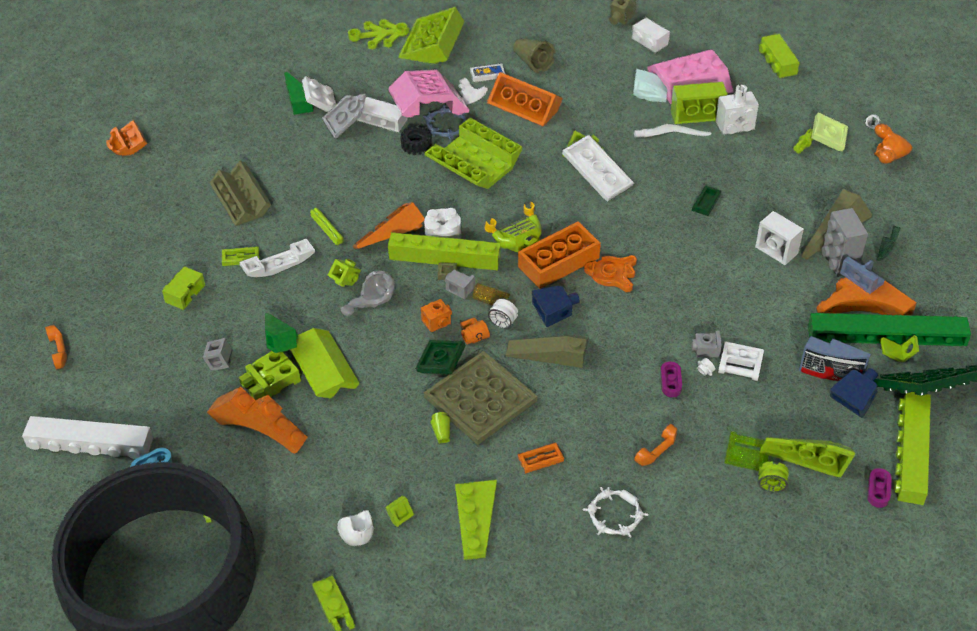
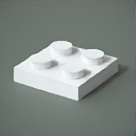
M305 76L302 83L306 102L329 112L336 105L333 90L329 86H324L317 80Z

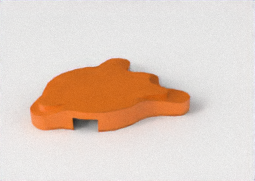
M633 255L624 258L603 256L602 260L598 262L595 260L586 263L584 271L598 284L615 286L624 292H631L633 284L627 278L635 277V270L632 267L636 265L637 258Z

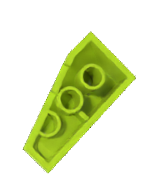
M766 437L760 448V453L836 477H842L855 456V452L850 447L824 440Z

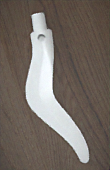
M672 124L634 131V137L644 138L668 132H681L699 136L711 135L710 132Z

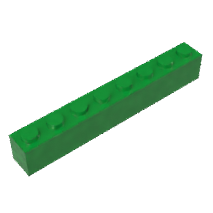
M811 313L808 322L809 336L827 343L835 339L843 343L881 344L880 339L884 337L902 345L915 335L918 339V345L967 346L971 337L968 318L957 316Z

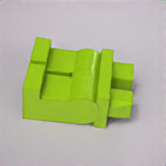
M273 351L256 360L252 365L248 364L245 366L246 373L238 377L244 389L252 384L255 385L248 389L249 394L255 400L266 395L272 397V395L278 394L293 383L295 385L301 382L299 370L283 352L274 353Z

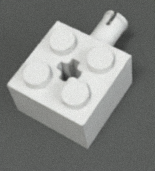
M745 85L736 86V93L733 95L719 97L716 123L722 135L755 129L759 104L752 91L746 92L747 87Z

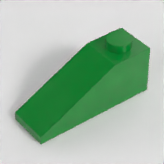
M284 72L293 114L313 112L314 105L306 102L303 84L288 72Z

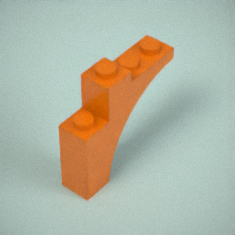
M845 277L836 283V291L832 293L830 298L819 303L817 313L837 314L850 311H865L881 315H913L917 302L886 281L869 294Z
M242 387L218 397L207 411L221 425L235 424L257 430L276 440L294 454L299 451L308 438L280 412L283 408L269 395L255 400Z

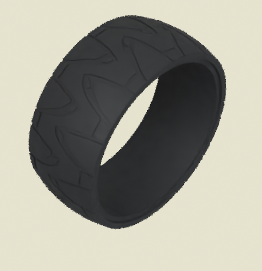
M153 462L131 466L105 477L97 482L96 485L90 487L75 501L72 508L70 507L64 516V520H62L54 539V549H52V575L55 592L58 595L64 614L77 631H229L233 627L234 622L236 623L248 603L256 570V552L252 530L241 506L234 496L208 473L189 465L171 462ZM161 511H190L215 520L231 534L226 560L213 582L194 600L172 612L152 618L123 619L98 612L84 602V581L93 557L112 534L131 521Z

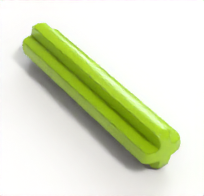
M318 208L310 211L311 217L335 245H340L344 242L343 236Z

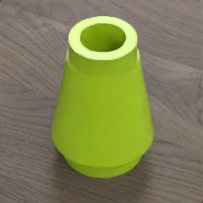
M445 412L433 414L430 423L438 443L449 442L450 417Z

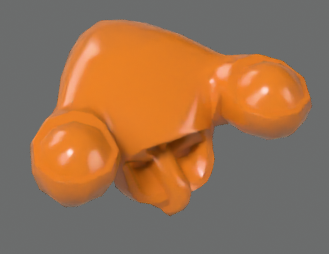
M877 124L874 128L875 134L883 139L878 144L874 153L881 163H891L912 151L913 147L900 135L895 134L889 126Z

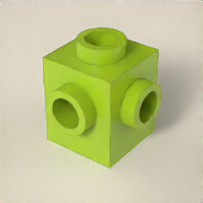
M335 259L328 276L342 287H345V285L352 286L358 280L361 269L356 267V263L350 259Z

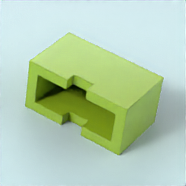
M184 266L162 290L165 303L184 310L192 301L191 296L193 294L197 295L204 288L203 274Z

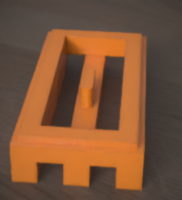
M557 443L518 454V459L525 473L564 461ZM555 450V452L550 453V454H546V455H545V454H542V453H546V452ZM538 455L537 458L525 461L527 458Z

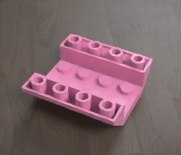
M438 70L405 71L389 87V93L402 116L405 117L419 115L420 102L429 104L435 101L446 103L451 112L456 115L469 113V108L453 84Z

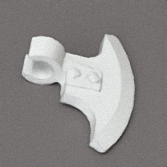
M466 78L460 80L462 84L459 87L463 89L460 94L463 96L462 99L466 105L481 99L488 90L485 86L480 89L473 88Z

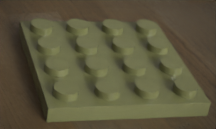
M484 351L424 392V398L440 412L447 413L450 421L477 445L536 403L538 397Z

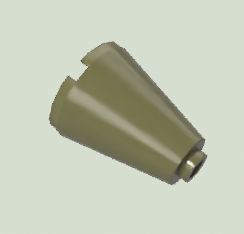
M519 38L513 45L514 52L536 73L541 70L543 72L548 70L554 63L555 59L553 56L554 53L556 54L554 46L548 41Z

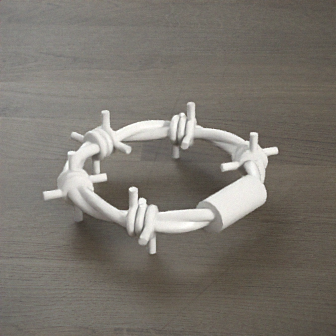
M600 487L602 493L598 494L595 500L588 505V509L583 508L584 511L589 512L593 524L597 527L599 531L597 535L605 532L607 534L629 535L631 538L629 532L643 519V515L648 516V514L642 512L638 498L626 490L612 491L609 487L603 490ZM612 494L620 495L621 498L636 506L637 511L635 515H630V517L635 518V522L628 527H622L619 524L620 530L607 528L604 525L605 520L601 523V521L595 518L596 509H601V507H596L597 501L608 497L612 500Z

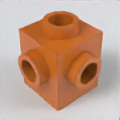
M441 299L421 307V320L430 332L451 324V308L448 304L445 305Z

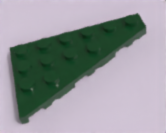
M968 365L966 368L957 369L953 367L923 370V373L899 372L880 374V378H876L873 382L878 387H883L884 391H894L897 389L899 393L915 392V395H927L928 391L940 392L942 388H956V385H969L970 381L977 382V365Z

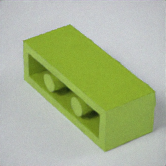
M775 34L762 37L759 51L761 54H764L766 62L770 63L773 72L779 78L797 75L800 62L782 36Z

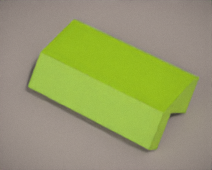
M312 328L298 335L296 340L297 348L290 350L317 397L332 398L340 387L350 389L358 387L359 381L329 330Z

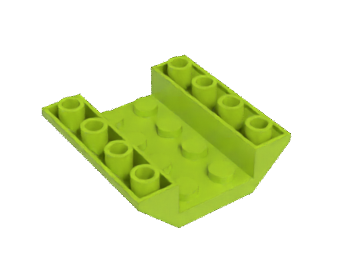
M469 118L459 126L458 138L445 148L435 144L425 152V156L473 184L489 189L513 169L523 146Z

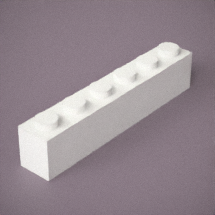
M30 416L22 435L26 446L33 450L43 448L54 452L65 450L75 454L87 452L91 455L109 454L112 457L129 456L133 459L147 454L153 440L151 429L146 426Z

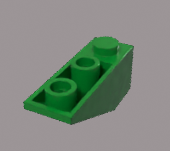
M265 313L267 348L274 353L297 348L296 340L298 339V334L296 330L271 314Z

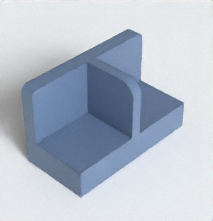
M850 257L843 260L840 274L867 293L871 294L883 285L885 281L872 272L874 264L872 260L865 265L856 260L854 261Z

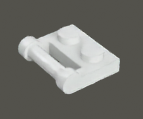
M725 342L718 373L724 374L726 372L750 377L752 380L758 381L764 349ZM728 362V363H733V364H737V365L752 367V368H754V370L745 369V368H740V367L731 366V365H726V363Z

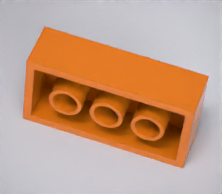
M578 221L518 251V267L541 289L584 267L586 263L599 259L601 243Z

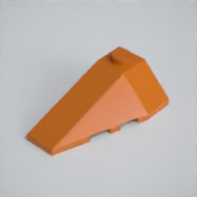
M413 202L404 203L386 217L388 221L385 220L375 226V231L367 233L353 245V248L359 249L388 239L391 236V232L406 233L412 230L416 231L423 226L422 222L425 218Z

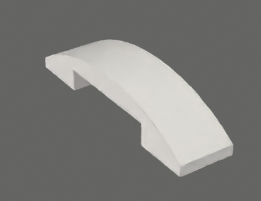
M307 239L290 244V250L262 260L255 256L241 261L240 266L247 276H270L305 261L315 253V249Z

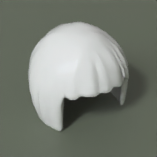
M368 510L354 516L344 517L338 521L339 535L345 543L351 546L366 544L373 535L374 527Z

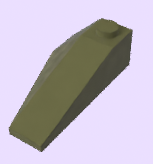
M569 334L509 340L505 356L583 368L589 337Z

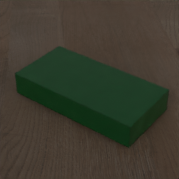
M705 185L692 206V211L709 216L722 191Z

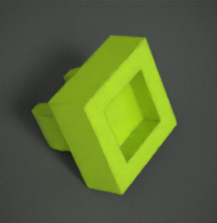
M404 496L399 497L385 507L392 523L397 527L414 515L407 498Z

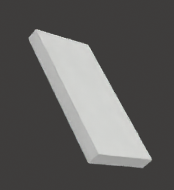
M589 135L565 148L562 152L566 159L606 201L614 198L634 184Z

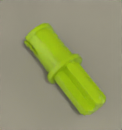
M808 129L804 135L800 136L799 142L793 148L798 154L806 147L811 146L814 140L811 138L813 129Z

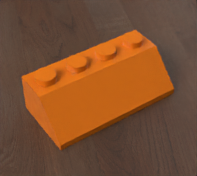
M499 72L487 103L545 126L558 112L563 98Z

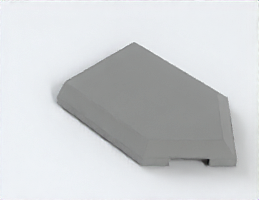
M359 94V96L346 95L322 117L335 139L361 117L366 94Z

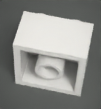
M773 211L760 222L755 247L786 265L798 254L804 229Z

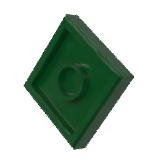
M429 340L415 368L416 371L431 374H452L466 347L464 341Z

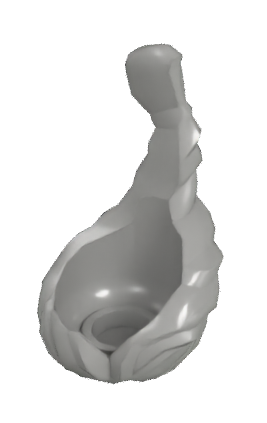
M385 271L369 273L362 285L361 296L352 299L347 305L341 307L342 314L351 316L354 313V308H375L388 302L396 288L394 278Z

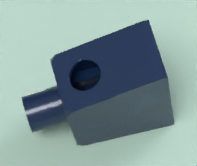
M562 286L532 291V304L546 327L572 316L573 305L580 303L576 292L567 295Z
M868 368L864 374L857 370H852L830 389V397L863 418L878 392V385L873 382L878 377L877 372L871 368Z

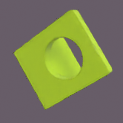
M915 335L902 345L884 337L880 339L882 354L896 361L906 362L919 352L918 339ZM913 343V349L907 353L909 345Z

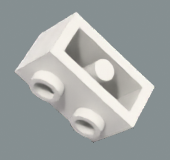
M645 18L633 25L632 39L656 53L669 44L670 31Z

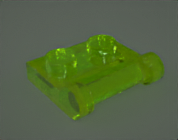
M731 431L724 464L759 471V467H762L763 463L768 462L769 455L760 453V450L734 444L737 442L761 448L765 440L739 435L737 432Z

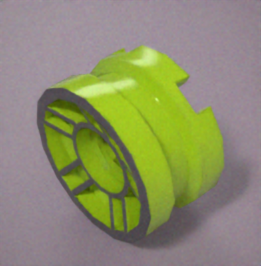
M773 461L763 463L762 467H759V487L766 491H784L788 487V467L780 462L778 464H773Z

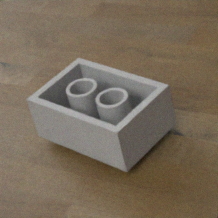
M853 208L831 212L830 220L828 221L822 255L827 257L830 269L834 270L837 276L842 275L840 272L843 260L847 257L859 263L861 262L868 236L866 229Z

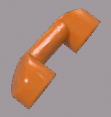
M54 325L47 326L45 329L50 342L55 340L58 353L52 354L57 370L65 366L67 353L63 336L59 329Z
M669 424L662 433V438L665 440L652 452L642 448L636 454L634 461L641 466L652 464L657 457L674 444L677 428Z

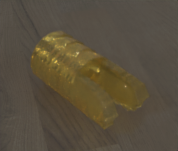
M477 283L473 292V299L490 305H494L496 296L508 299L510 296L507 292Z

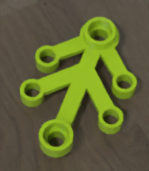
M386 19L380 20L379 26L371 21L364 22V29L373 31L361 33L359 29L353 28L348 31V38L356 42L361 38L375 37L368 42L369 49H376L377 44L382 40L385 47H392L393 42L398 37L409 34V27L405 23L392 24Z

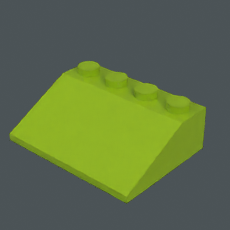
M453 7L416 19L398 57L433 64L448 60L465 22L457 8Z

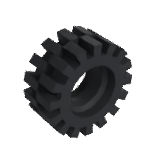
M410 126L408 130L404 129L401 132V148L404 152L407 151V154L412 152L413 155H416V153L421 155L422 152L425 153L432 146L430 131L425 127L422 129V126H419V128H416V126L411 128Z

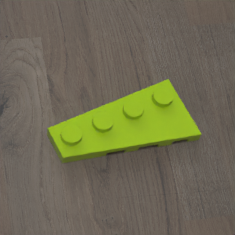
M497 480L455 484L464 560L486 558Z

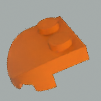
M134 120L120 130L115 126L110 131V140L106 141L107 147L113 153L122 156L133 155L147 145L141 130Z

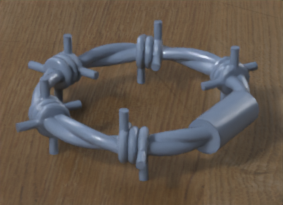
M445 105L440 110L431 114L429 112V115L423 116L426 118L427 128L433 136L437 134L442 137H448L451 140L454 135L459 134V128L456 132H452L451 129L449 131L448 129V132L444 133L437 132L439 128L435 129L432 127V124L430 125V122H435L433 117L436 114L441 113L443 116L446 112L452 113L449 108H445ZM466 113L454 115V117L458 116L463 119L461 124L467 120L464 115Z

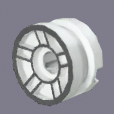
M498 299L488 312V318L494 325L508 329L517 318L518 309L510 301Z

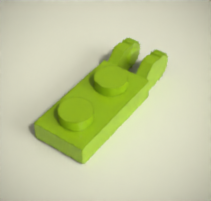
M333 575L313 583V590L334 631H341V626L337 619L344 617L346 625L350 630L355 628L349 609Z

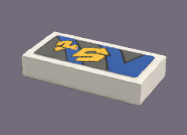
M502 64L470 68L473 82L497 79L499 72L505 74Z

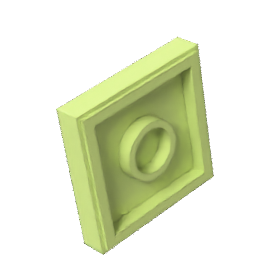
M817 113L811 138L835 150L843 151L845 149L848 126L821 113Z

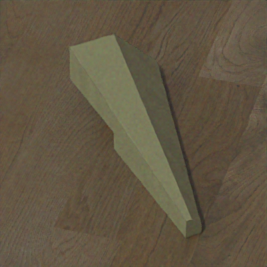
M844 189L842 190L802 253V258L809 259L810 256L822 250L831 212L853 208L861 223L871 219L873 214L859 195Z

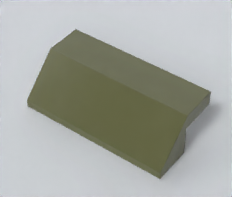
M239 160L231 173L219 169L210 181L212 188L235 226L262 217L271 206L270 201L243 161Z

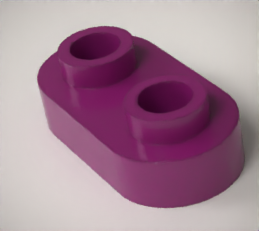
M668 361L663 363L660 371L662 392L668 397H677L682 392L681 368L676 362Z
M882 468L872 470L868 479L867 499L872 506L877 508L887 506L891 497L892 477L887 470Z

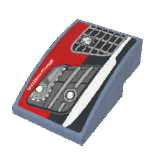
M811 336L804 347L799 371L818 378L840 381L852 370H857L864 374L871 354L835 339H832L829 344Z

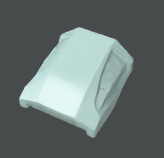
M637 69L633 95L647 101L666 102L668 89L658 75Z

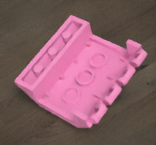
M713 50L647 67L648 72L657 74L668 89L667 100L670 104L672 103L673 86L723 82L727 94L733 93L728 68Z

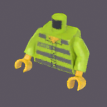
M530 202V209L526 208L524 204V214L529 216V218L525 217L496 230V220L491 218L490 224L487 221L485 222V231L493 233V238L497 243H501V248L518 253V251L540 241L539 237L542 233V226L537 215H534V203Z

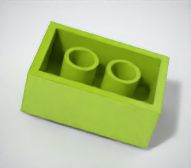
M712 82L673 86L671 114L674 124L716 121L719 97L728 95L724 83Z

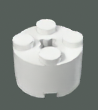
M454 208L431 209L427 212L424 220L425 236L461 239V219Z

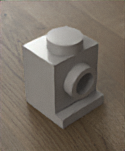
M453 270L445 278L446 290L465 299L475 289V276L471 275L468 277L464 273Z
M720 331L715 333H696L695 339L691 341L692 351L696 352V357H720L722 347Z
M226 338L207 342L203 359L210 370L229 368L228 360L232 349Z

